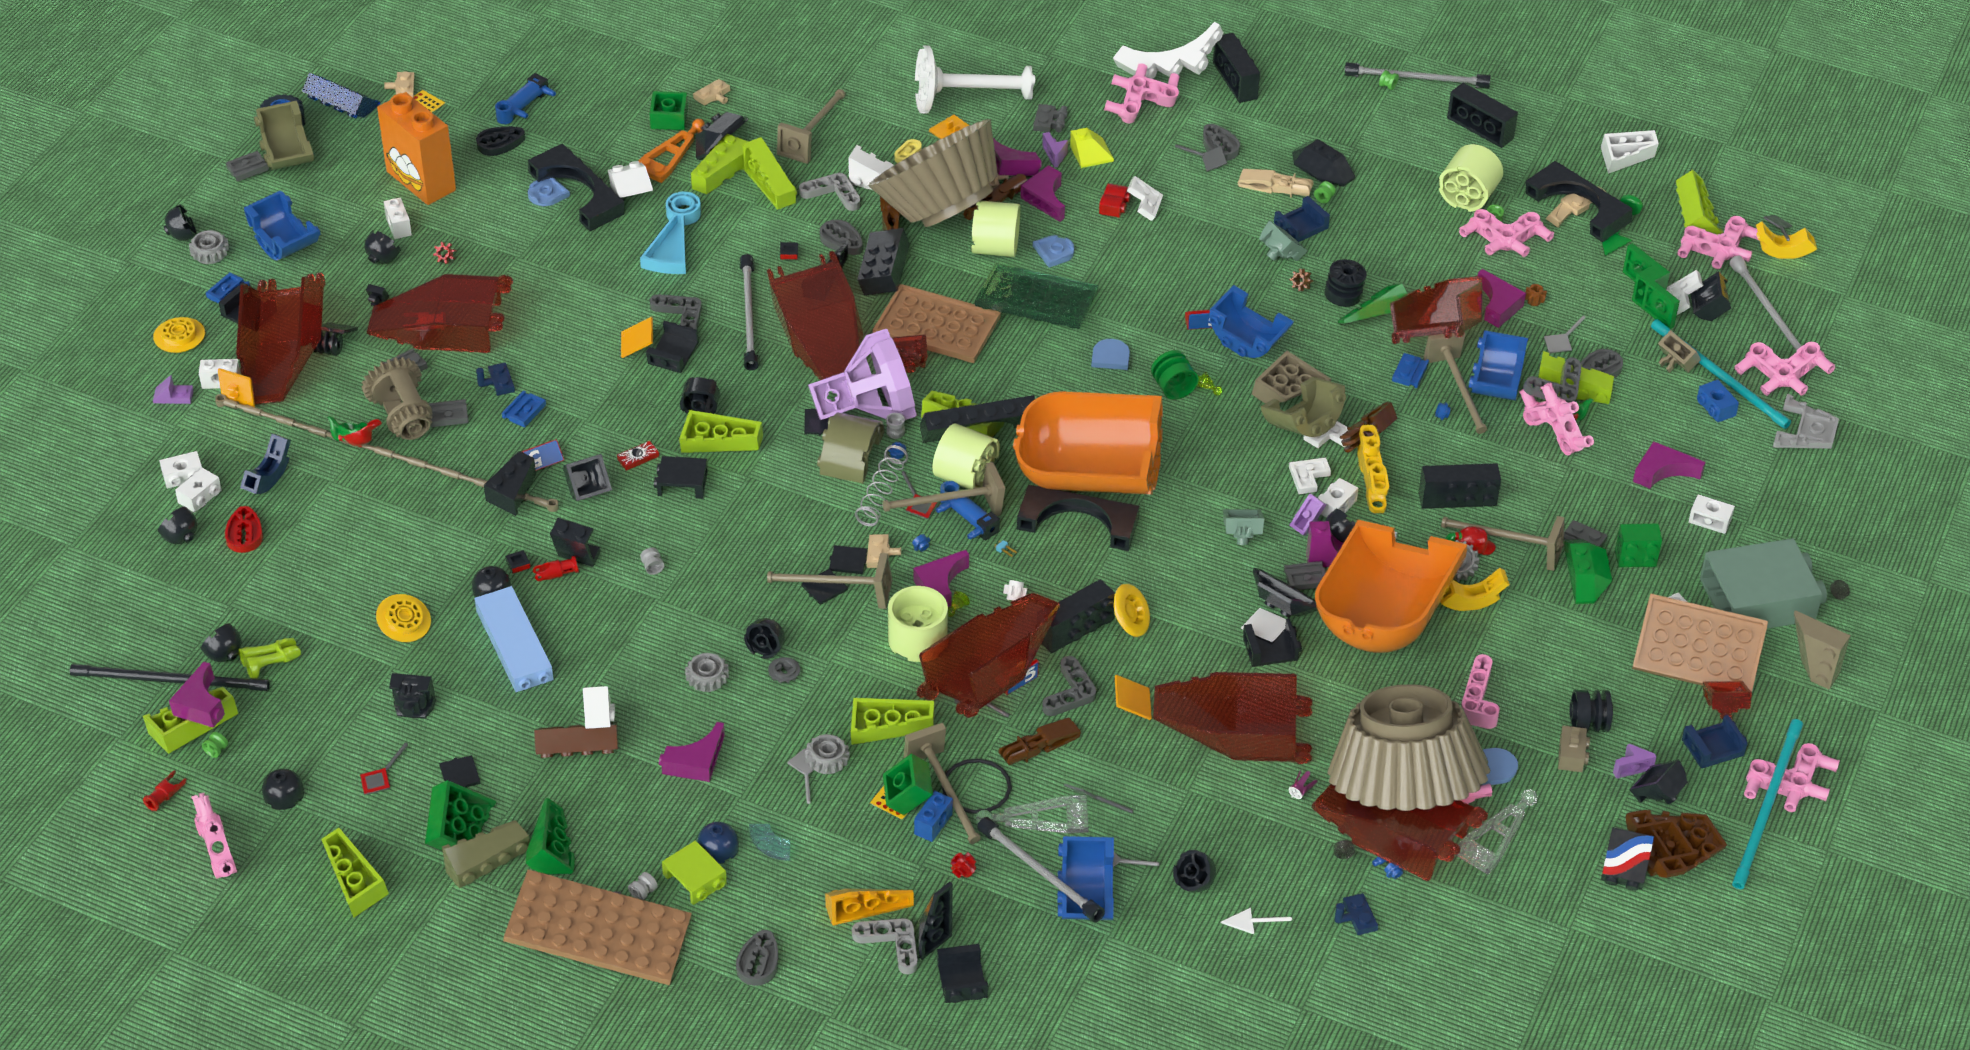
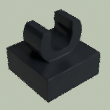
M371 284L367 285L366 292L369 295L368 301L371 302V306L378 307L380 301L387 303L389 295L385 288Z

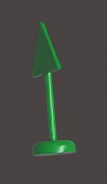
M1623 195L1620 198L1621 202L1632 208V215H1637L1641 212L1643 203L1640 199L1633 195ZM1619 230L1602 242L1604 255L1607 256L1630 243L1632 239L1618 235Z

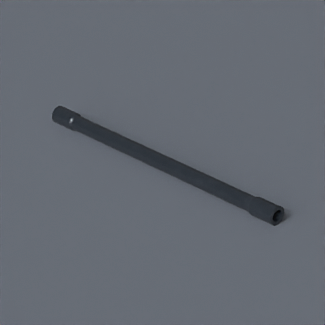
M71 664L70 675L81 677L94 676L184 684L192 675L94 667L82 664ZM214 676L215 678L210 686L244 688L256 691H269L270 688L269 679L257 678L245 679Z

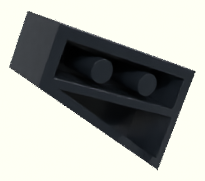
M518 451L484 484L486 501L516 516L520 504L524 501V495L529 490L536 476L534 458Z

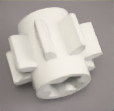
M1010 580L1009 585H1004L1003 594H1007L1006 599L1021 602V597H1026L1027 588L1023 587L1024 582Z

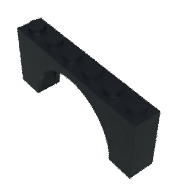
M563 143L528 160V173L538 182L550 178H570L582 182L590 188L594 194L592 199L579 209V222L587 230L592 231L624 215V200L618 197L612 188L608 187L600 177L598 178L591 168H588Z
M1557 161L1552 162L1526 180V194L1538 202L1553 195L1577 194L1595 204L1599 211L1590 221V235L1601 242H1604L1632 222V208L1629 205L1624 204L1616 197L1611 196L1603 189L1595 186Z
M1025 396L924 413L919 425L923 443L940 441L945 431L954 423L969 427L982 423L1007 422L1013 424V428H1017V425L1021 423L1024 410L1035 400V396Z
M1028 484L1017 515V530L1036 533L1041 523L1053 515L1064 512H1081L1097 518L1107 527L1111 536L1110 548L1129 551L1139 520L1140 506Z

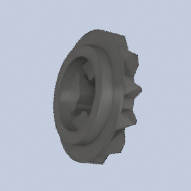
M781 657L770 663L768 673L773 681L778 680L780 684L786 681L789 684L790 680L796 681L797 676L800 675V665L792 658ZM782 667L785 669V671H787V674H784L781 671Z

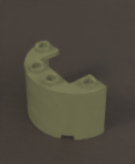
M297 100L256 109L257 116L254 117L256 127L259 126L262 138L259 143L261 151L265 150L266 154H263L264 160L271 170L314 161L310 142L307 141Z
M1312 377L1300 384L1303 401L1286 411L1280 409L1279 400L1276 399L1260 406L1263 416L1269 424L1304 436L1318 437L1333 428L1340 417L1346 400L1345 385Z
M840 412L835 413L833 417L830 416L828 429H824L822 440H824L822 453L817 460V466L820 467V475L863 484L869 471L868 457L873 445H880L885 433L883 422Z

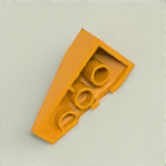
M841 889L825 893V904L832 926L912 907L914 906L913 890Z

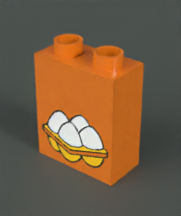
M407 92L396 94L389 101L378 106L386 171L427 205L456 191L448 125Z

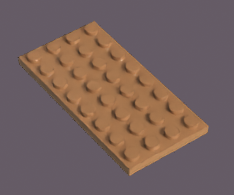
M527 870L503 941L670 985L692 913Z

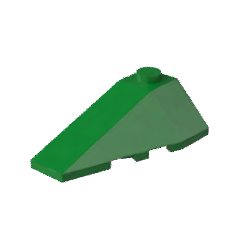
M1402 283L1391 284L1372 295L1370 300L1361 303L1360 309H1353L1340 318L1338 323H1349L1396 311L1400 313L1408 308L1407 305L1412 300Z
M548 797L544 800L527 848L526 864L532 870L543 874H572L574 872L575 856L569 849L571 839L566 836L565 829L567 828L564 811L562 807Z

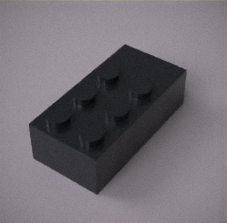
M1233 32L1222 35V38L1214 45V66L1239 103L1258 99L1260 72L1255 66L1253 59L1249 57L1247 50L1241 45L1240 39Z
M1461 83L1451 91L1447 114L1449 120L1500 148H1503L1514 139L1518 116L1517 111L1465 83Z
M904 228L870 232L857 278L864 296L898 291L910 246Z
M1498 463L1422 466L1418 491L1421 508L1497 506L1501 485Z
M1099 579L1039 612L1037 640L1052 654L1066 645L1078 641L1084 635L1094 632L1102 625L1110 623L1114 619L1115 592L1104 581Z

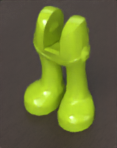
M294 638L276 640L275 643L270 645L239 649L242 665L247 668L250 679L258 678L260 669L266 665L279 662L287 663L301 655V650L296 646Z

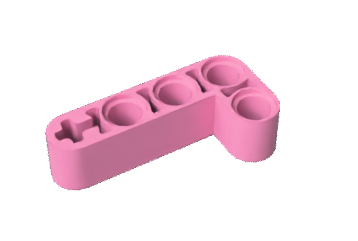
M1481 654L1476 656L1461 708H1463L1471 725L1492 729L1497 725L1500 708L1493 702L1483 700L1490 678L1492 659L1487 655Z

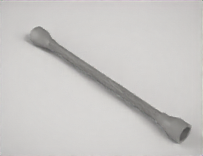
M1740 255L1733 257L1729 262L1732 269L1745 279L1797 352L1802 346L1751 277L1744 259Z

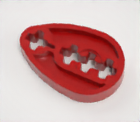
M248 506L239 507L227 522L225 540L228 548L232 551L239 553L250 552L258 548L263 541L260 520L257 514ZM246 528L245 544H242V531Z

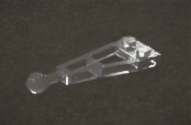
M1532 789L1523 791L1521 801L1516 806L1513 804L1508 805L1466 835L1454 848V854L1488 875L1501 861L1524 818L1525 811L1523 810L1527 805L1530 806L1536 803L1537 793ZM1509 815H1512L1515 819L1510 828L1500 823ZM1490 829L1504 836L1496 853L1475 842L1476 839Z
M1086 795L1063 796L1004 808V813L991 814L987 810H981L976 815L977 823L982 818L989 817L994 822H1005L1006 827L1060 833H1089ZM1066 806L1067 823L1038 820V811ZM1031 813L1032 820L1012 818V816Z

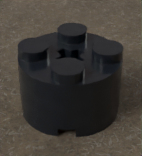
M703 377L689 378L683 387L680 400L681 410L687 414L689 410L715 414L720 396L716 381Z

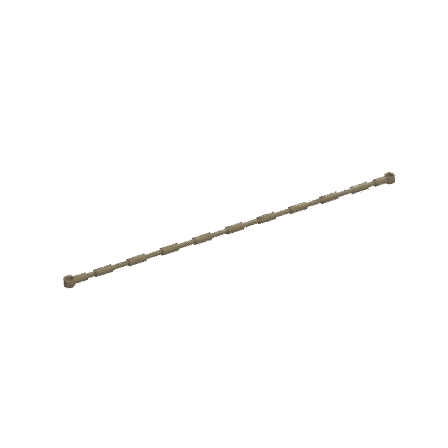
M224 394L215 396V402L218 407L239 408L256 416H264L274 419L278 423L291 427L296 426L316 435L333 438L328 430L313 425L308 426L281 415L276 416L253 406L239 404L237 401L227 399ZM368 444L362 446V448L372 450L376 454L389 458L394 457L424 469H432L458 480L463 479L473 482L477 486L484 487V484L487 482V480L469 477L446 467L441 468L428 464L427 461L411 456L406 457L386 448L374 447ZM528 493L524 495L525 501H533L534 504L547 507V510L550 512H556L559 509L556 499L547 500L537 496H529Z

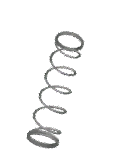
M890 445L886 448L884 452L885 459L881 460L878 464L879 471L874 473L872 477L873 483L867 487V495L861 499V507L855 512L856 519L865 526L876 525L881 514L873 507H863L862 502L864 498L868 496L870 501L873 502L869 496L875 495L885 500L880 495L868 494L869 487L874 484L876 489L884 494H891L893 492L888 484L874 482L875 475L879 472L884 479L890 482L898 481V476L894 472L880 470L881 463L885 460L891 468L902 470L904 463L908 460L907 452L900 446ZM890 448H897L905 453L906 460L901 462L898 459L890 458L887 451ZM887 459L892 463L902 464V468L898 469L892 467L887 462ZM881 471L891 472L897 479L894 481L889 480L882 475ZM875 484H885L891 491L889 493L883 492ZM860 510L870 511L875 517L870 516L865 511L864 513L871 518H875L876 522L869 524L861 521L857 512Z

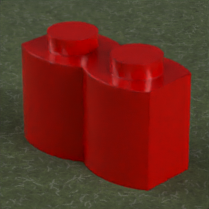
M1108 183L1100 200L1099 214L1120 218L1121 214L1126 211V203L1130 202L1131 193L1127 191L1128 187Z

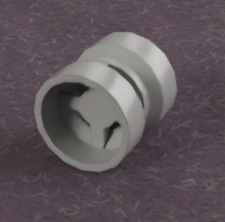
M901 413L889 414L886 418L887 435L893 439L903 437L905 434V417Z
M647 548L641 553L640 558L648 574L655 575L664 569V562L656 548Z
M643 872L637 881H633L628 885V890L634 898L644 900L649 892L651 893L657 889L658 885L649 873Z

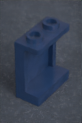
M1307 196L1303 198L1302 207L1284 215L1280 211H1276L1274 224L1286 230L1295 240L1301 242L1328 229L1330 215Z
M1729 715L1723 717L1722 723L1695 730L1693 725L1685 726L1682 736L1683 743L1701 769L1744 756L1748 744L1746 737L1740 733L1736 723L1731 720Z

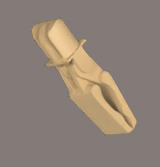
M1243 169L1238 181L1239 187L1266 193L1290 194V198L1293 194L1309 196L1314 184L1311 179L1296 177V173L1293 176L1276 173L1274 170Z

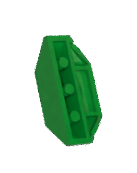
M1584 539L1564 540L1563 544L1575 604H1594L1612 583L1607 551Z

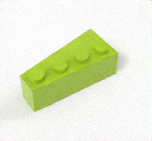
M762 137L743 143L744 171L778 210L796 203L797 190L795 186L792 185Z
M223 686L208 692L213 697L221 700L225 715L215 727L238 714L234 697ZM168 707L160 709V713L153 716L150 713L143 716L148 734L168 754L213 729V727L173 716L172 710L168 709Z
M337 828L321 839L353 917H356L389 894L384 880L340 828Z

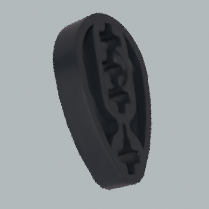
M514 126L494 127L483 130L476 137L477 149L480 153L487 156H497L506 153L525 141V131L521 127Z

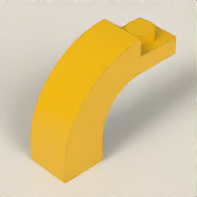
M1763 222L1756 224L1758 231L1756 235L1760 241L1761 248L1772 257L1794 259L1817 250L1815 238L1806 228L1788 235L1790 241H1787L1785 236L1774 234Z
M1499 568L1485 580L1473 585H1463L1453 580L1440 602L1442 605L1457 611L1478 610L1492 605L1500 600L1499 593L1510 585L1506 572Z

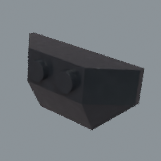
M725 112L721 115L717 113L711 117L712 121L703 124L700 127L701 131L696 134V159L699 160L707 156L726 134H733L749 120L748 117L730 112Z
M1319 139L1307 142L1292 151L1294 165L1321 182L1327 181L1344 187L1355 179V175L1345 156Z
M1254 567L1253 575L1260 598L1265 600V605L1273 609L1276 606L1281 609V614L1289 618L1318 611L1315 599L1266 571Z

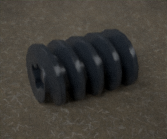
M305 328L302 336V346L307 352L312 351L313 353L319 352L320 354L325 353L338 356L342 350L343 336L340 334L337 338V333L334 332L330 337V332L328 331L323 336L322 330H319L316 335L315 329H312L309 334V329Z

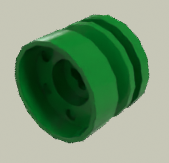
M1179 350L1163 353L1151 366L1152 376L1164 395L1169 399L1178 400L1191 394L1198 385L1199 377L1192 365H1190L1184 353Z

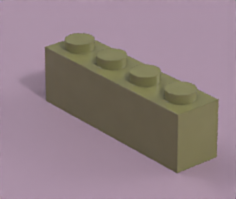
M514 820L492 828L490 833H478L474 839L468 841L465 838L457 841V845L452 847L449 844L442 846L446 873L460 889L477 878L490 873L493 869L506 864L518 855L524 854L530 843L529 835Z

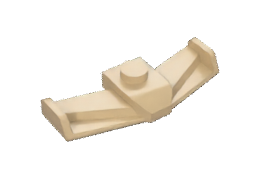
M1569 194L1561 199V203L1546 217V220L1559 228L1561 223L1571 213L1578 216L1588 210L1592 202L1577 194Z

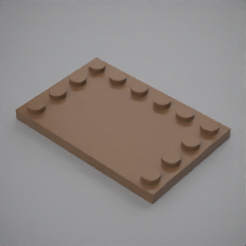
M900 284L898 291L895 292L873 328V333L888 329L893 341L975 363L998 323L1001 312Z
M1650 594L1632 669L1751 697L1768 621Z

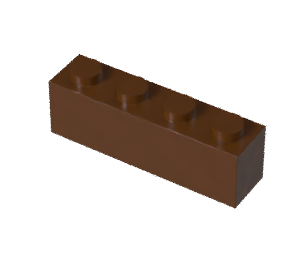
M611 722L610 727L586 729L584 725L568 726V728L560 726L536 728L534 730L536 755L540 754V758L553 757V753H561V756H573V752H581V755H592L594 751L602 750V754L614 753V749H618L617 722Z

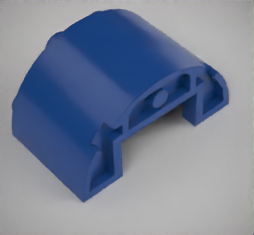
M281 190L244 207L250 227H253V231L256 233L254 237L265 253L276 261L316 243L321 235L317 226L307 221L306 229L302 221L292 214V201Z
M1233 285L1210 309V323L1223 346L1228 347L1241 357H1261L1292 327L1294 321L1278 313L1274 318V322H1270L1247 308L1245 305L1249 294Z
M1484 330L1483 338L1479 337L1477 348L1481 349L1478 363H1474L1472 373L1475 375L1471 376L1469 381V388H1472V393L1516 401L1528 338Z
M1063 836V844L1058 846V856H1062V871L1058 870V878L1088 901L1092 899L1104 908L1105 913L1101 920H1113L1114 837ZM1062 891L1057 892V903H1061L1058 904V917H1062V919L1090 920L1082 913L1083 910L1075 901Z

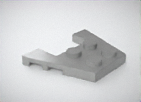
M1787 394L1783 410L1802 415L1796 435L1777 431L1773 447L1832 449L1839 418L1819 408L1814 410L1806 406V402H1798L1793 399L1794 396Z

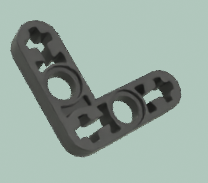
M661 294L653 295L650 298L651 310L682 314L680 325L697 330L702 311L700 299ZM674 303L680 304L679 306H672ZM694 317L695 319L687 320L686 318Z
M1568 358L1562 367L1560 384L1531 376L1525 381L1523 389L1529 395L1546 400L1540 386L1551 382L1558 397L1564 399L1567 403L1573 402L1578 394L1581 363L1576 358ZM1566 379H1571L1574 385L1568 384Z
M1073 656L1062 658L1060 663L1061 673L1071 688L1044 698L1042 710L1045 715L1055 716L1089 704L1096 699V687L1079 661ZM1075 677H1080L1083 679V681L1076 682L1073 679ZM1066 697H1072L1074 701L1066 702L1064 699Z

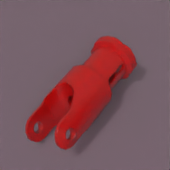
M575 556L563 561L547 562L533 568L537 581L562 577L563 574L570 572H579Z
M175 770L172 771L155 787V790L150 795H146L143 798L144 804L151 811H157L159 805L165 800H169L186 783L187 779L185 778L175 785L169 783L168 781L176 773Z

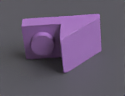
M1050 132L1043 133L1042 147L1054 168L1058 167L1067 155L1068 140L1056 142V139L1052 138Z
M170 375L156 387L153 403L191 404L193 386L174 385L172 375Z
M1309 493L1289 526L1303 536L1307 535L1309 523L1320 521L1318 517L1327 504Z
M1627 744L1625 757L1615 761L1613 774L1617 779L1646 772L1650 766L1655 765L1656 755L1632 744Z

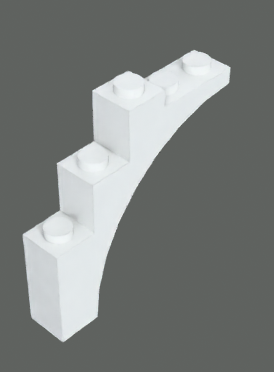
M1214 22L1201 36L1182 47L1164 52H1142L1122 46L1113 59L1117 67L1133 76L1136 73L1138 64L1141 63L1147 65L1145 77L1151 79L1156 76L1157 71L1168 77L1172 73L1180 74L1183 66L1199 75L1206 69L1209 63L1206 56L1210 54L1216 42L1222 38L1223 31L1221 26Z

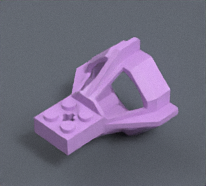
M888 329L866 335L843 373L808 384L820 420L834 416L837 412L842 413L854 408L884 419L891 413H901L905 420L917 415L905 368ZM870 353L876 374H871L866 359ZM881 387L889 407L882 406L877 388ZM829 391H832V393H836L837 395L836 397H834L835 401L833 402L831 401V399H827Z

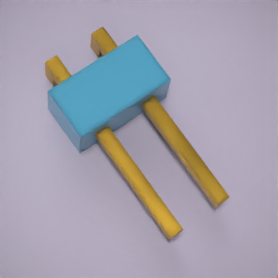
M1004 540L1002 542L999 541L998 545L995 544L996 551L999 553L1003 551L1013 557L1012 554L1005 550L1006 548L1015 554L1017 553Z

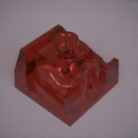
M926 334L892 338L906 373L915 372L916 367L919 366L925 368L928 357Z
M1743 681L1703 682V695L1708 706H1711L1712 709H1716L1720 713L1721 719L1725 715H1729L1732 719V712H1738L1739 708L1750 709L1752 692Z

